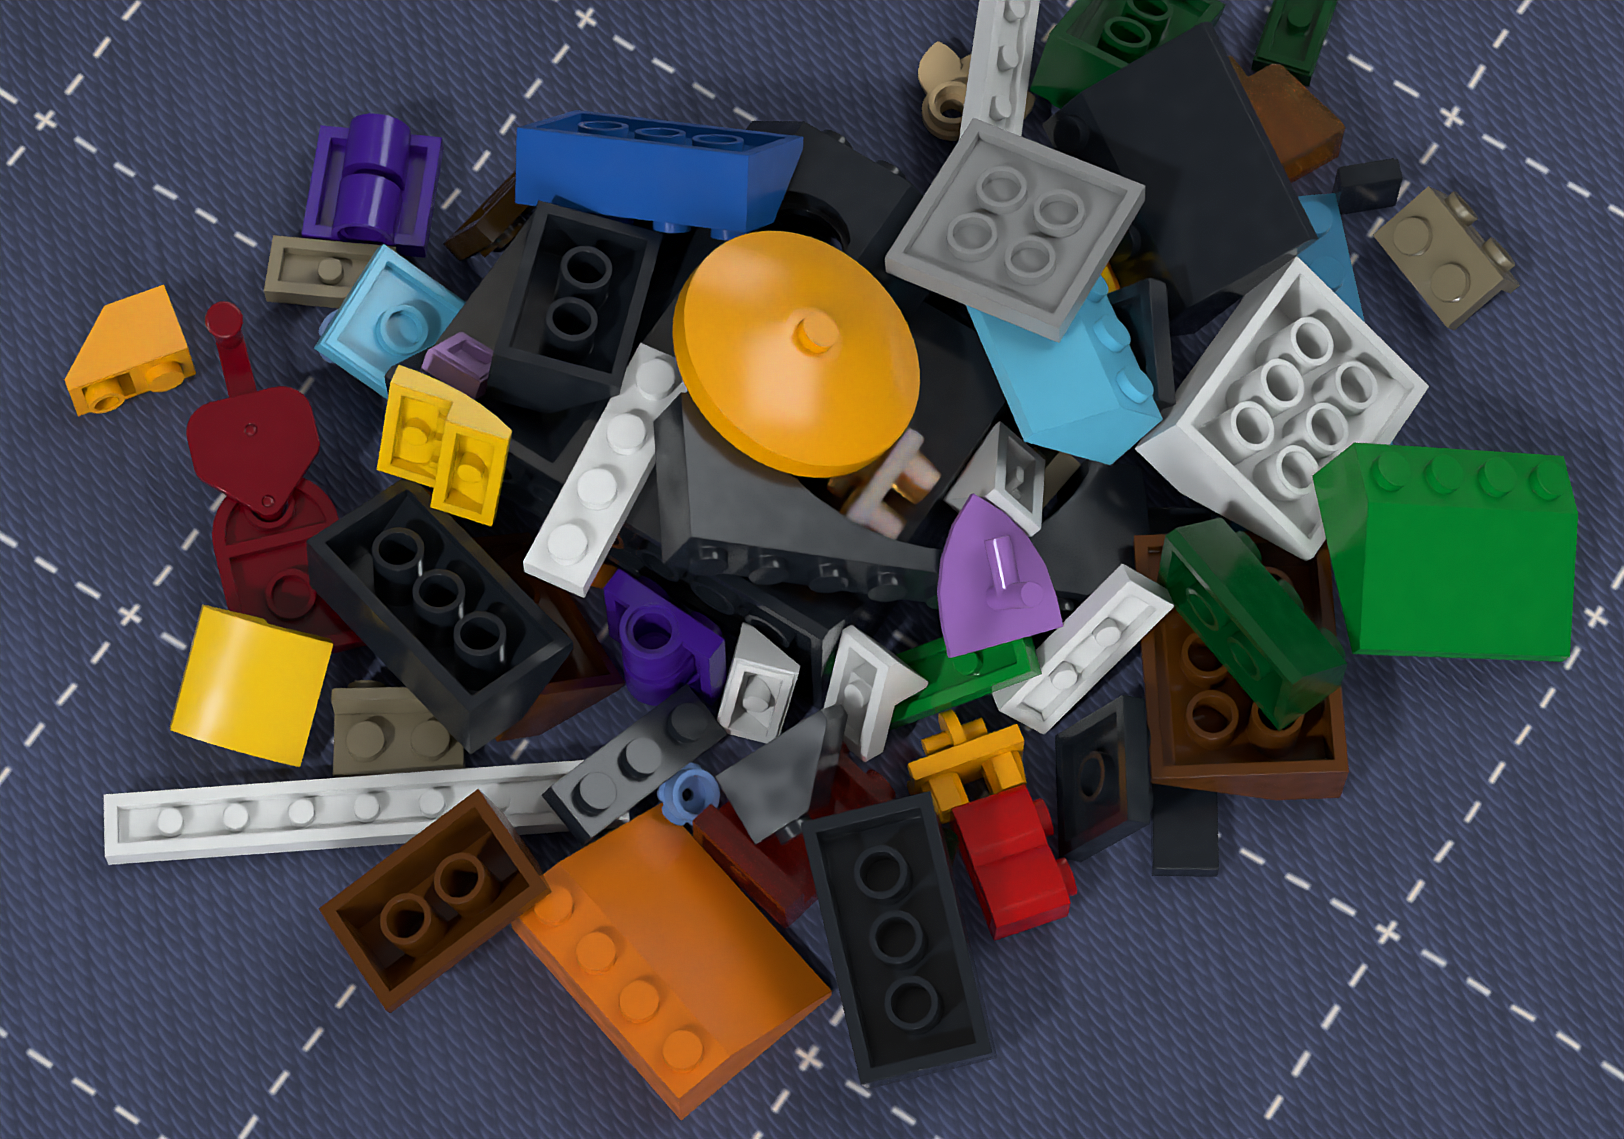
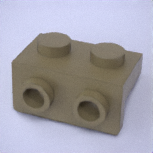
M1428 186L1374 233L1373 236L1444 325L1449 329L1456 330L1498 292L1503 290L1511 294L1520 284L1509 271L1516 265L1509 253L1492 237L1485 242L1472 226L1478 219V216L1470 205L1455 191L1450 195H1446Z

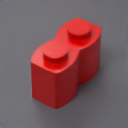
M1023 784L951 809L949 820L951 831L994 941L1068 916L1071 904L1069 897L1077 894V887L1066 858L1062 857L1055 860L1047 843L1046 837L1054 835V828L1049 811L1042 798L1032 800L1027 787Z

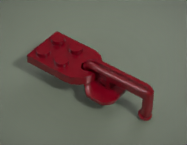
M219 301L207 310L205 325L208 331L215 337L229 398L209 402L199 407L188 421L186 436L197 477L203 483L226 495L214 518L212 542L227 608L229 611L263 618L271 625L329 638L333 642L331 654L367 646L309 585L306 541L339 520L337 511L325 492L310 480L303 478L320 451V440L311 405L301 392L291 387L277 386L257 391L242 332L243 315L241 310L234 303ZM288 501V509L285 513V505ZM252 511L257 513L259 519L253 515Z

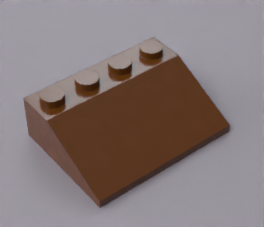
M1243 531L1256 544L1262 556L1261 564L1276 581L1284 579L1295 589L1302 600L1303 612L1319 630L1321 627H1324L1337 638L1330 554L1327 540L1325 539L1313 558L1305 561L1251 531ZM1167 534L1134 535L1135 571L1157 582L1164 540ZM1174 607L1140 640L1144 699L1146 701V724L1149 726L1151 733V743L1148 750L1150 783L1270 800L1341 797L1349 773L1341 687L1279 732Z

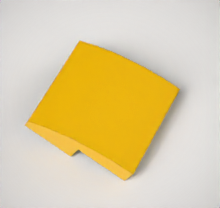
M398 365L390 382L377 470L432 487L431 508L492 527L497 514L512 430L487 408L461 391L421 372Z
M202 604L169 727L170 730L237 752L300 767L333 647L332 640L271 625L263 618Z

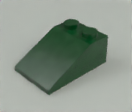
M1078 0L1049 33L1030 91L1049 100L1051 104L1061 109L1081 91L1201 22L1211 21L1213 27H1215L1226 4L1218 0Z

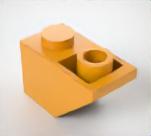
M161 285L103 307L64 379L78 416L89 412L100 414L112 411L122 405L128 398L148 391L164 392L180 385L184 378L196 374L189 348L165 286Z

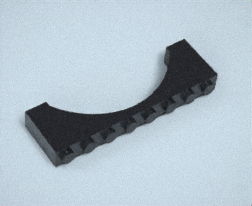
M681 392L653 421L663 565L688 568L692 574L699 576H713L721 573L749 577L750 581L762 585L780 582L807 585L812 591L818 593H834L841 590L868 594L870 599L881 602L898 599L926 602L928 607L939 610L937 588L940 559L944 549L926 548L900 542L871 531L841 515L814 496L791 474L768 467L752 459L727 441L701 413L689 393ZM1086 459L1057 492V501L1041 523V529L1032 537H1029L1047 567L1057 596L1062 623L1121 564L1135 570L1134 535H1150L1142 467L1120 463L1108 465Z

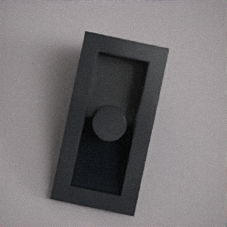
M842 704L820 709L715 776L754 844L776 837L782 846L803 835L801 822L812 820L811 815L829 805L848 714Z

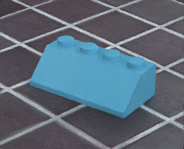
M1101 275L1060 343L966 305L1024 442L1111 465L1163 420L1152 397L1154 392L1153 385L1147 375L1140 370L1129 345L1131 342L1130 334L1126 327L1117 319L1107 297V283Z

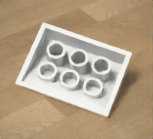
M1296 256L1244 296L1175 392L1176 405L1161 411L1160 414L1163 420L1143 436L1135 450L1183 495L1307 561L1315 556L1326 539L1312 475L1354 442L1390 445L1429 388V385Z

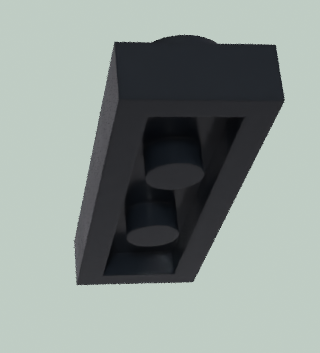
M685 684L551 785L541 796L581 846H584L657 790L659 786L717 744L727 735V732L690 686Z

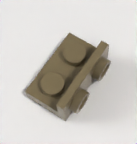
M360 680L348 684L347 688L332 689L331 703L335 714L334 778L465 769V748L407 687H386L385 684L378 681Z

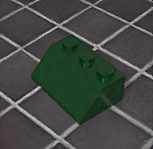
M1222 517L1175 528L1165 536L1156 583L1168 590L1177 612L1279 732L1341 687L1348 664L1345 661L1346 654L1342 645L1328 629L1321 627L1319 630L1303 612L1304 606L1300 596L1284 579L1276 581L1261 564L1262 556L1259 549L1243 531L1235 533Z

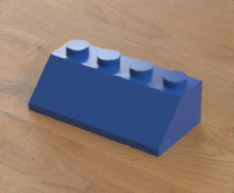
M574 110L517 127L515 203L537 206L538 200L581 212L594 213L596 216L626 224H633L634 219L653 221V230L665 233L689 232L692 226L711 228L712 238L731 240L748 234L752 230L774 223L802 153L803 137Z

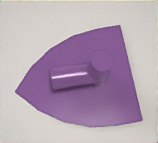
M974 493L970 494L951 525L940 559L937 597L941 629L948 658L1063 627L1057 596L1047 567L1029 537L1003 511Z

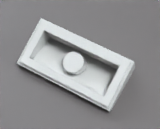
M742 623L724 687L717 721L727 734L767 744L781 733L800 665L748 623Z

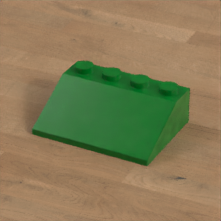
M1354 442L1312 475L1352 654L1563 662L1570 657L1578 511L1564 456Z

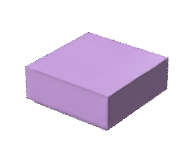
M459 332L428 349L421 368L476 400L486 392L494 351L464 332Z

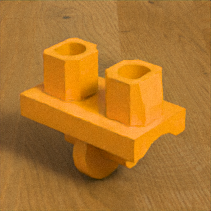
M952 709L938 714L940 733L921 739V744L927 757L908 763L910 781H907V788L910 795L930 791L937 801L942 824L949 822L952 808L970 803L963 788V785L984 778L990 795L1023 784L1026 786L1027 783L1022 762L1024 738L1018 724L988 734L982 718L961 725Z

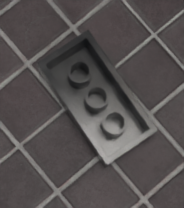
M928 791L801 822V829L861 1085L871 1089L996 1059L997 1053L937 801L932 793Z

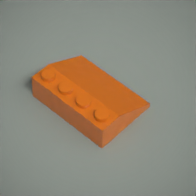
M660 803L561 860L544 873V877L552 892L512 921L511 926L677 1117L683 1120L832 996V990L683 825H675L666 819L662 813L663 803Z

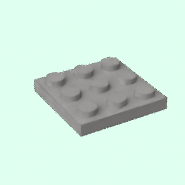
M973 118L885 256L886 272L1060 343L1145 201V185Z

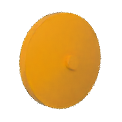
M784 231L748 233L735 237L713 250L693 271L679 294L673 317V345L683 382L691 398L709 423L727 441L752 459L768 467L797 476L812 478L842 476L858 471L879 458L898 440L909 425L915 412L920 388V368L914 339L905 318L890 294L868 270L842 251L827 243L797 233Z

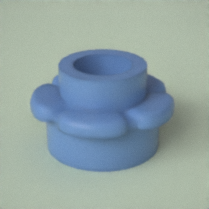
M690 762L657 788V796L663 802L662 813L668 821L678 826H682L686 822L696 826L705 822L714 813L719 804L720 790L717 781L709 772L702 770L698 764ZM686 788L691 791V798L688 801H685L682 797V792Z

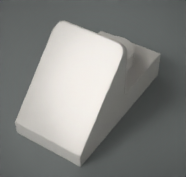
M850 625L842 630L824 708L839 704L843 705L848 718L842 744L862 761L867 762L881 754L884 750L894 706L926 688L929 682L885 646L853 625Z

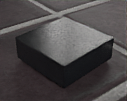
M1391 158L1339 167L1332 193L1336 194L1340 215L1396 206L1403 180L1398 159Z

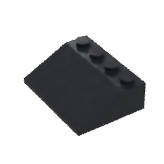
M1211 21L1201 22L1081 91L1042 124L1054 150L1145 185V201L1111 256L1109 264L1121 288L1148 278L1166 283L1170 337L1195 334L1319 239Z

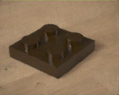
M516 169L443 243L459 261L476 252H479L485 258L498 246L502 248L509 243L527 222L520 214L527 215L536 206L515 203Z

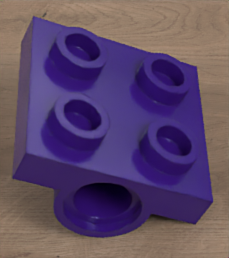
M374 113L354 117L350 121L349 128L320 125L301 233L302 238L372 245L385 244L386 246L396 247L397 254L426 258L444 150L442 137L413 135L410 128L401 120L388 115Z
M618 569L605 585L604 597L609 636L621 644L624 677L628 691L638 701L647 705L657 706L685 684H688L699 698L712 706L724 691L727 680L725 639L722 638V632L719 627L699 612L692 611L688 615L669 602V595L653 580L645 576H639L636 580L621 569Z

